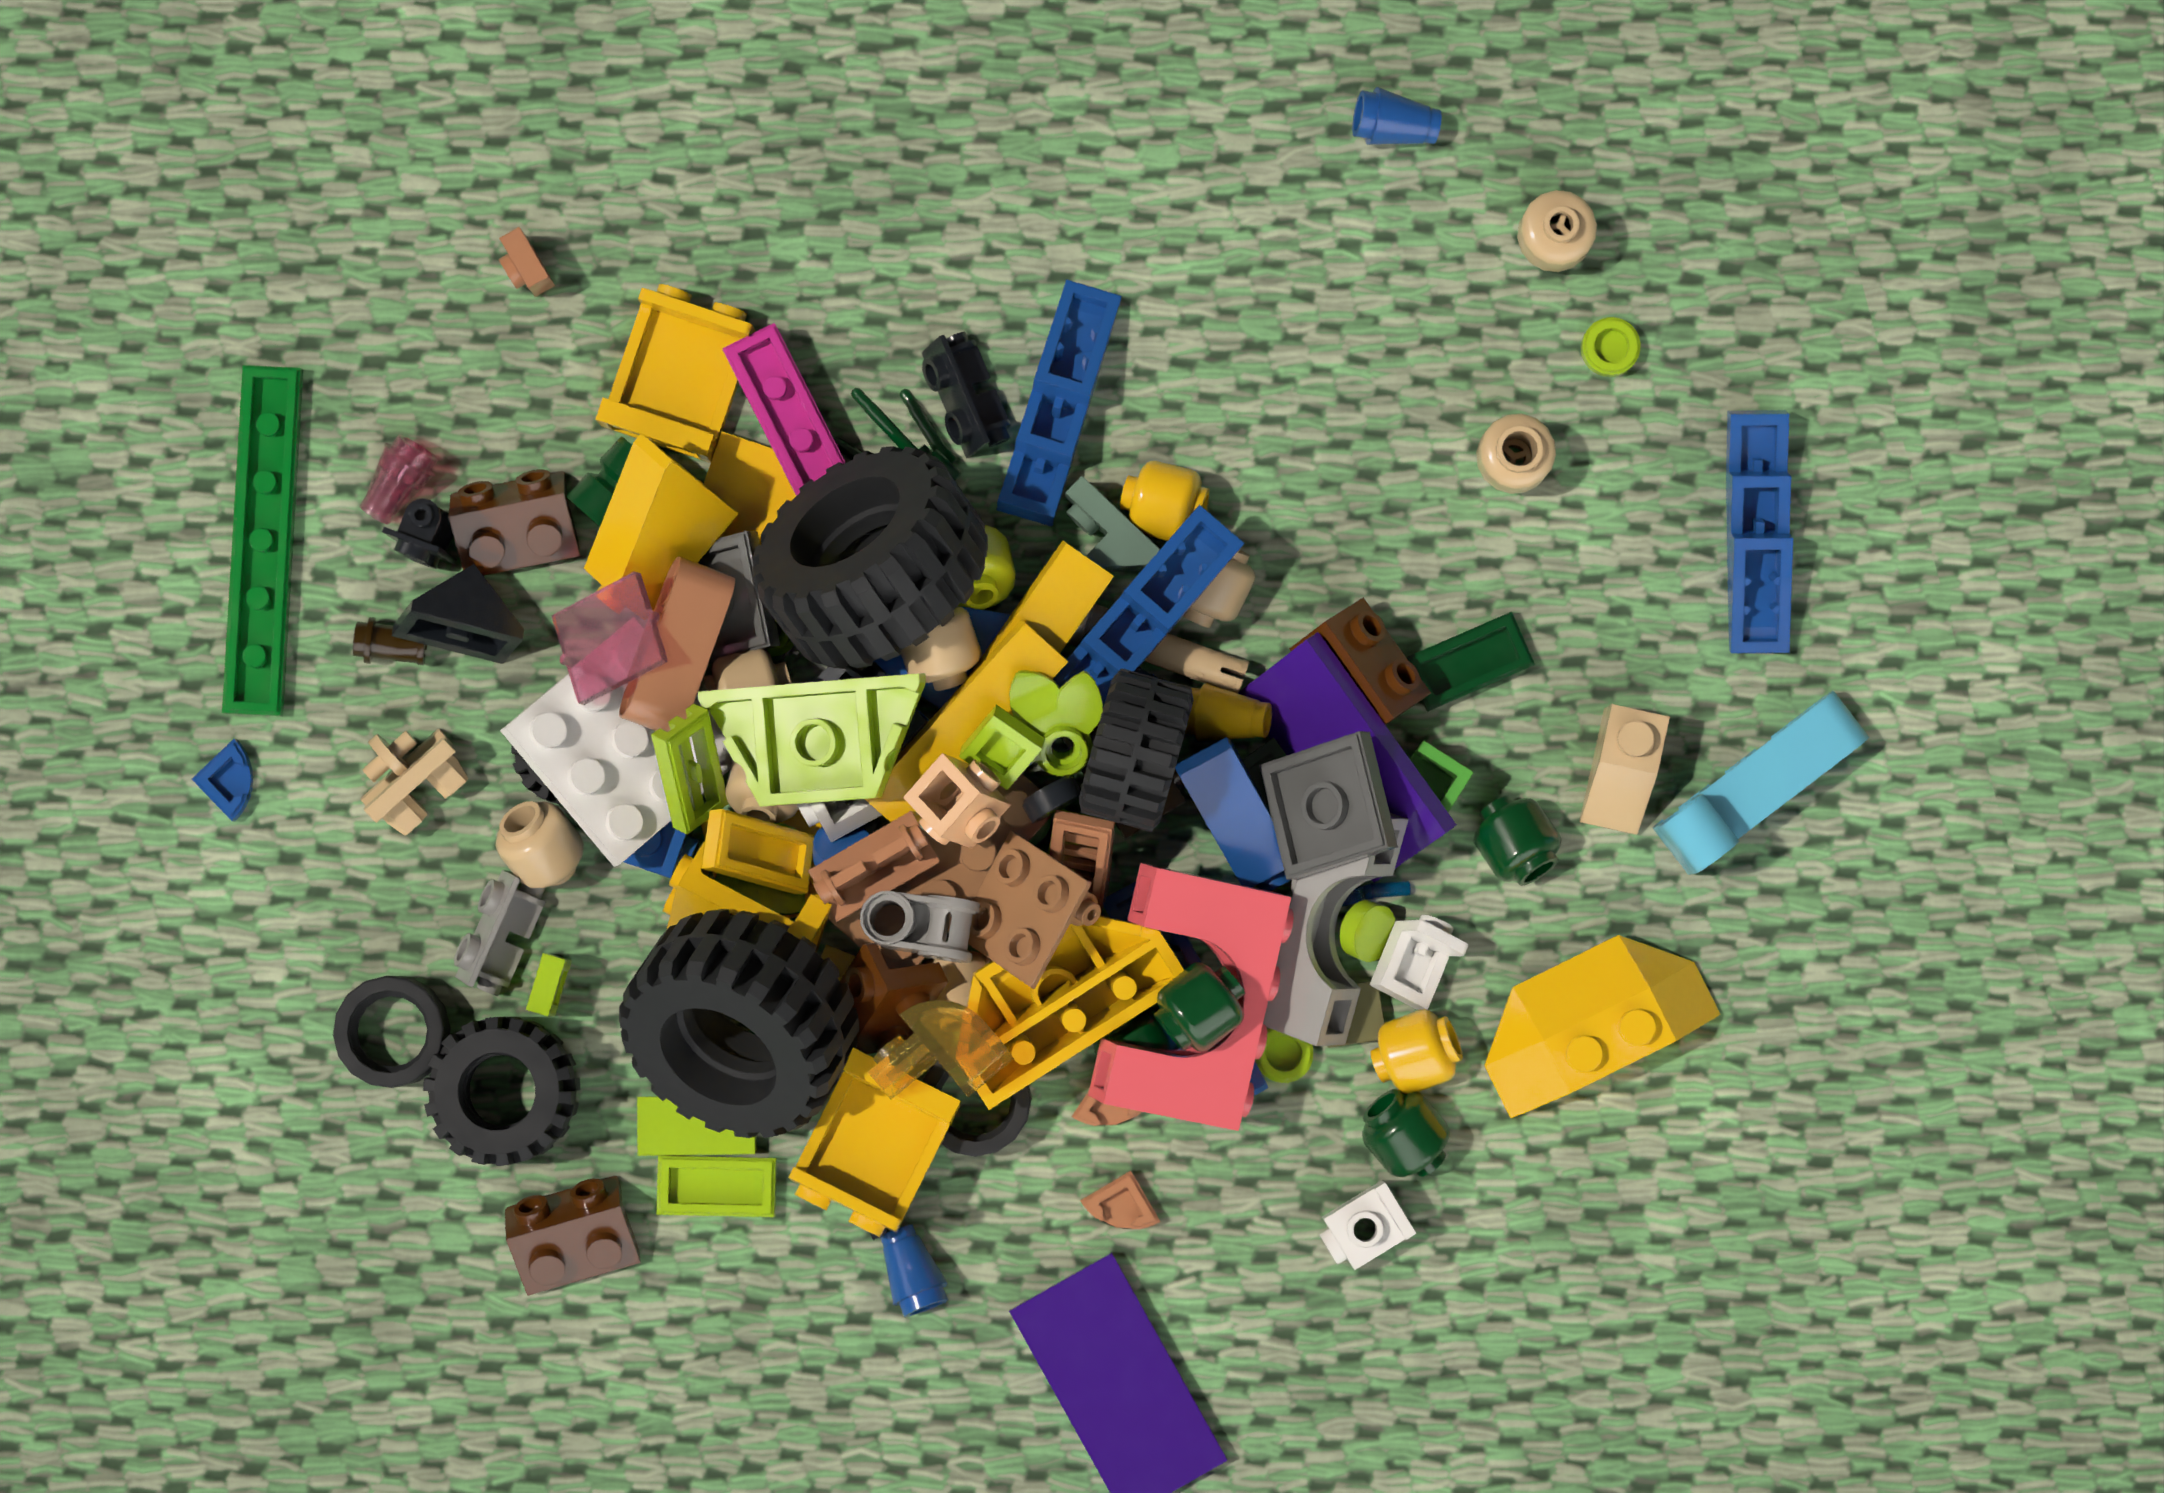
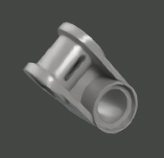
M880 891L870 896L863 904L860 912V924L864 933L880 947L917 953L919 956L937 960L971 963L972 953L967 950L972 915L979 913L980 903L940 895L921 896L894 891ZM888 905L902 907L905 913L903 928L892 936L878 934L875 928L877 913ZM950 917H952L949 938L946 942Z

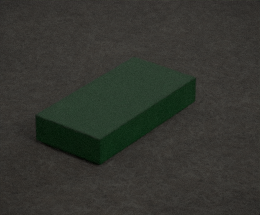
M1512 611L1406 657L1415 666L1420 678L1431 692V694L1422 699L1427 712L1535 665Z

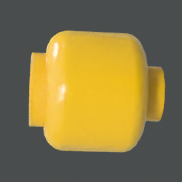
M1149 461L1142 467L1138 477L1127 476L1121 495L1120 509L1130 511L1129 521L1145 536L1168 541L1199 505L1207 511L1210 489L1202 487L1200 475L1192 469L1159 461Z
M1420 1009L1382 1024L1378 1032V1047L1370 1052L1373 1066L1381 1082L1385 1083L1391 1080L1395 1087L1404 1094L1420 1092L1451 1080L1456 1071V1062L1463 1059L1461 1045L1451 1021L1446 1016L1438 1018L1433 1011L1427 1009Z

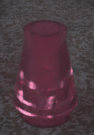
M398 434L392 444L385 443L366 496L359 507L374 519L389 525L394 516L435 476L432 469L438 458L417 442Z

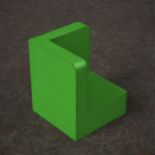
M1425 741L1418 745L1410 758L1421 776L1447 812H1449L1474 772Z

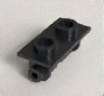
M964 331L948 338L945 335L939 336L921 353L924 358L922 371L925 381L934 392L938 391L947 412L945 414V426L948 435L956 445H961L967 459L986 444L989 447H994L1011 439L1007 431L1011 427V423L996 389L976 395L973 386L986 382L991 377L976 341L969 340Z
M425 498L412 501L405 510L398 531L383 527L382 532L396 541L394 551L403 554V557L433 569H437L440 559L454 565L456 564L457 559L447 553L453 536L448 517L449 513L440 509L433 501Z

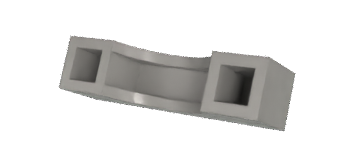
M1390 813L1398 848L1298 880H1292L1291 889L1293 897L1289 908L1293 910V927L1288 940L1285 943H1281L1276 964L1280 969V984L1275 998L1272 1001H1268L1263 1022L1266 1027L1315 1046L1346 1044L1361 988L1348 976L1339 960L1335 944L1337 917L1346 898L1359 885L1374 878L1393 876L1409 819Z

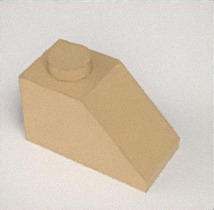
M1615 704L1604 708L1581 812V823L1634 835L1638 834L1658 775L1670 719L1669 716Z

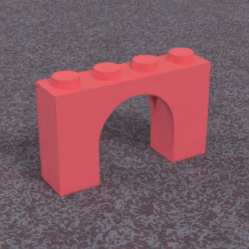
M1140 863L1127 921L1151 929L1198 938L1208 945L1218 957L1221 965L1229 970L1246 993L1238 999L1243 1009L1244 1018L1238 1027L1205 1052H1199L1191 1046L1185 1051L1181 1049L1162 1050L1101 1038L1088 1096L1107 1105L1239 1131L1242 1117L1248 1116L1253 1104L1254 1086L1250 1079L1255 1059H1260L1267 1042V1027L1263 1024L1268 1001H1272L1275 998L1279 989L1280 969L1276 964L1281 943H1285L1288 940L1293 927V910L1289 908L1291 897L1268 890Z

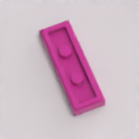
M775 323L722 348L796 496L800 493V487L811 479L816 481L825 475L827 468L838 462L845 464Z

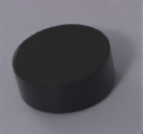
M1066 775L1027 797L1023 801L1022 807L1031 823L1034 824L1053 815L1056 810H1061L1079 799L1081 788L1074 776Z

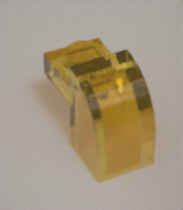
M934 1000L914 1005L900 1014L914 1034L906 1041L902 1037H897L886 1044L875 1055L873 1060L877 1065L868 1073L892 1100L938 1062L963 1093L969 1097L1014 1058L992 1029L973 1010L959 1003Z

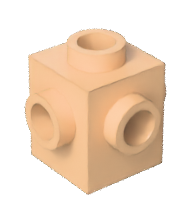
M944 753L937 758L903 797L922 817L919 823L932 838L943 845H947L949 841L971 849L977 843L988 839L997 830L1000 824V817L1011 806L996 789L1001 784L1000 779L986 765L976 759L968 764Z

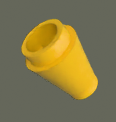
M1206 683L1201 689L1191 688L1194 701L1185 734L1195 735L1199 742L1222 740L1226 737L1229 739L1266 738L1268 736L1272 721V706L1270 703L1260 702L1257 699Z

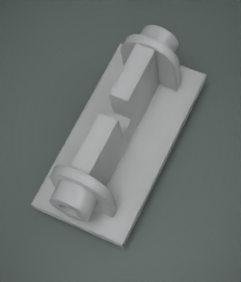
M504 870L501 871L497 881L491 879L485 886L478 903V911L483 913L474 935L467 933L463 937L454 958V965L459 967L455 976L457 979L473 988L479 976L480 980L477 988L495 996L499 995L502 986L509 987L524 952V949L505 942L509 931L529 939L546 901L541 899L545 888H530L521 884L520 889H516L520 878Z

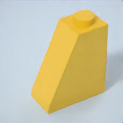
M642 433L633 442L584 569L601 584L595 594L620 615H623L630 608L648 622L652 617L664 581L675 559L681 556L698 563L737 517L738 513Z

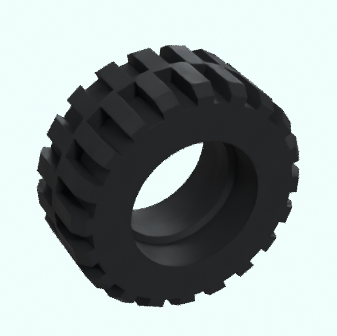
M895 446L881 447L879 453L874 454L870 451H865L854 455L853 460L845 464L838 462L827 468L825 475L816 481L811 479L800 487V493L792 501L786 500L777 510L778 517L773 523H768L761 534L762 545H758L755 548L752 569L753 586L758 593L759 599L796 649L805 658L814 663L832 668L846 669L848 664L856 668L872 666L873 661L879 658L885 661L901 655L902 649L911 644L915 647L930 638L928 636L929 632L938 625L943 627L955 616L954 609L960 603L965 604L974 592V580H980L985 569V557H987L988 535L985 532L983 521L945 465L937 457L910 447H905L904 449Z
M729 909L706 911L704 915L702 912L689 915L680 919L676 925L670 926L661 935L625 989L623 1001L619 1006L620 1028H622L621 1037L625 1051L634 1055L632 1057L633 1068L640 1078L647 1077L652 1083L651 1091L662 1101L667 1098L678 1107L676 1112L689 1120L692 1117L705 1122V1128L719 1133L728 1129L734 1131L735 1137L752 1138L760 1132L763 1138L785 1134L787 1131L797 1130L809 1123L812 1116L819 1113L844 1072L843 1069L852 1049L857 1047L859 1019L856 1008H853L854 999L847 982L840 983L838 980L840 976L839 969L829 957L823 960L815 952L817 946L805 936L800 940L787 932L789 926L776 920L770 923L759 920V914L748 911H740L736 915H731ZM723 1014L730 1016L735 1020L741 1022L755 1034H752L740 1028L739 1026L731 1022L728 1018H726Z

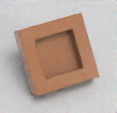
M520 227L499 238L508 253L499 258V261L516 289L526 284L532 294L537 297L555 286L529 239Z

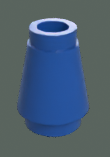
M1376 87L1373 92L1362 90L1359 93L1353 114L1352 133L1354 137L1365 138L1367 145L1435 144L1440 132L1442 114L1440 109L1430 108V106Z
M913 1225L901 1227L897 1233L890 1231L880 1237L884 1247L883 1253L893 1306L900 1305L904 1317L917 1315L948 1301L944 1290L948 1282L919 1235L916 1234Z

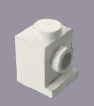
M1381 1180L1322 1216L1329 1229L1319 1234L1337 1265L1348 1260L1352 1268L1356 1270L1403 1240L1409 1239L1416 1232L1387 1184ZM1361 1218L1373 1220L1376 1226L1375 1234L1368 1240H1359L1354 1235V1225Z

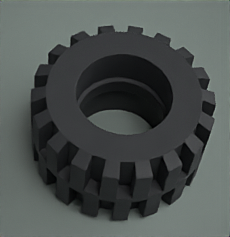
M1123 668L1118 671L1112 678L1084 776L1079 796L1081 813L1152 832L1160 823L1194 701L1191 687Z
M490 1017L480 1021H472L461 1026L462 1030L456 1034H450L441 1043L444 1047L440 1054H433L428 1066L432 1067L430 1078H424L423 1091H428L429 1103L424 1104L427 1117L433 1116L437 1125L433 1130L438 1138H445L451 1144L449 1149L457 1155H466L472 1158L471 1162L482 1165H512L530 1160L554 1147L553 1144L559 1138L564 1137L570 1128L568 1123L571 1117L576 1115L579 1103L576 1102V1092L581 1090L580 1077L576 1078L573 1066L576 1065L571 1053H566L561 1046L564 1042L556 1034H550L544 1030L545 1026L539 1023L526 1021L519 1017ZM498 1055L511 1056L520 1060L529 1069L535 1084V1099L530 1112L521 1121L509 1126H497L483 1120L475 1111L470 1099V1082L476 1068L483 1061Z

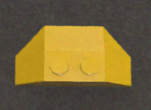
M1102 915L1090 926L1070 924L1035 989L1029 987L993 961L973 973L956 1059L988 1110H990L1156 1004L1159 991L1182 973L1184 969L1159 930Z
M1616 935L1513 986L1484 1067L1509 1117L1513 1118L1569 1095L1678 1041L1721 1014L1695 962L1621 935Z

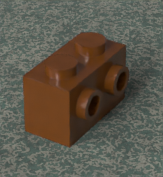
M1364 597L1323 622L1289 648L1290 651L1294 650L1306 639L1318 632L1385 726L1431 694L1420 678L1415 666L1405 657L1386 630L1381 618L1374 613Z

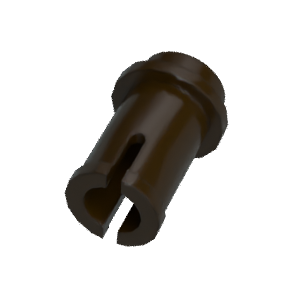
M369 617L368 622L357 621L353 639V656L364 657V663L371 664L372 658L417 663L424 666L426 658L424 650H427V645L392 636L393 625L376 624L375 617Z

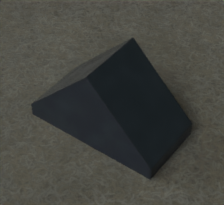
M475 564L413 599L393 625L392 636L503 664L523 640L524 628Z

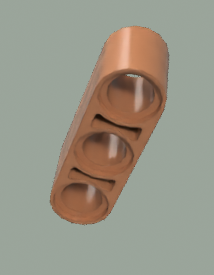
M681 556L675 559L664 581L624 691L619 709L620 718L655 731L661 728L667 732L670 731L668 722L676 716L683 719L687 718L685 709L694 704L734 592L735 578L733 576Z

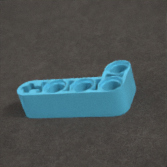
M1834 690L1772 735V739L1759 749H1754L1725 771V775L1711 785L1708 784L1679 806L1678 811L1666 820L1662 819L1653 827V830L1688 875L1702 871L1722 857L1739 842L1738 839L1870 738Z

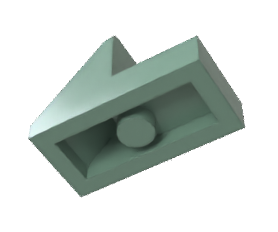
M1083 476L1066 491V499L1073 505L1066 512L1067 515L1089 536L1092 537L1097 530L1105 535L1086 557L1108 572L1142 571L1160 550Z

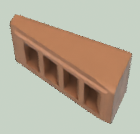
M1056 810L1053 819L1050 856L1092 883L1088 891L1097 897L1102 913L1110 883L1115 822Z

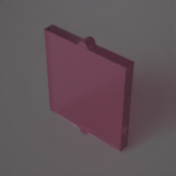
M634 571L551 615L563 653L559 660L562 665L567 666L579 704L586 705L668 662L657 626L660 615L652 610L641 573Z

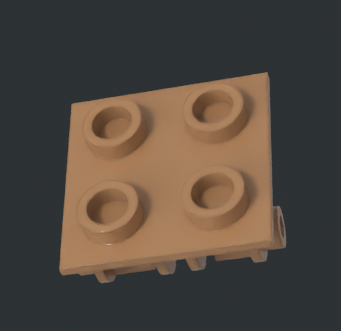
M1010 830L973 901L980 903L979 913L972 915L968 944L1026 985L1035 989L1069 925L1081 926L1085 924L1090 926L1100 917L1101 907L1098 905L1097 897L1088 891L1092 883L1019 834Z

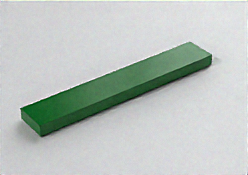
M242 366L222 713L283 717L303 369Z

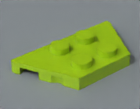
M925 673L699 691L698 701L703 708L710 711L725 737V740L722 741L733 761L739 764L745 771L746 783L760 807L882 797L926 684Z

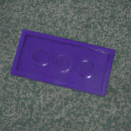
M1318 632L1306 639L1238 692L1240 695L1271 704L1272 721L1268 736L1270 739L1275 738L1287 756L1358 731L1370 732L1389 812L1409 819L1395 868L1457 826ZM1382 877L1374 878L1371 880L1373 881V883H1375Z
M1112 1252L1009 1310L1110 1493H1172L1228 1461Z

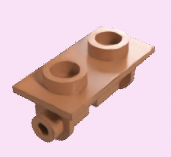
M910 811L808 870L815 882L813 885L824 904L829 903L832 905L830 911L836 921L839 922L862 909L863 904L870 896L880 891H893L941 862L914 814Z

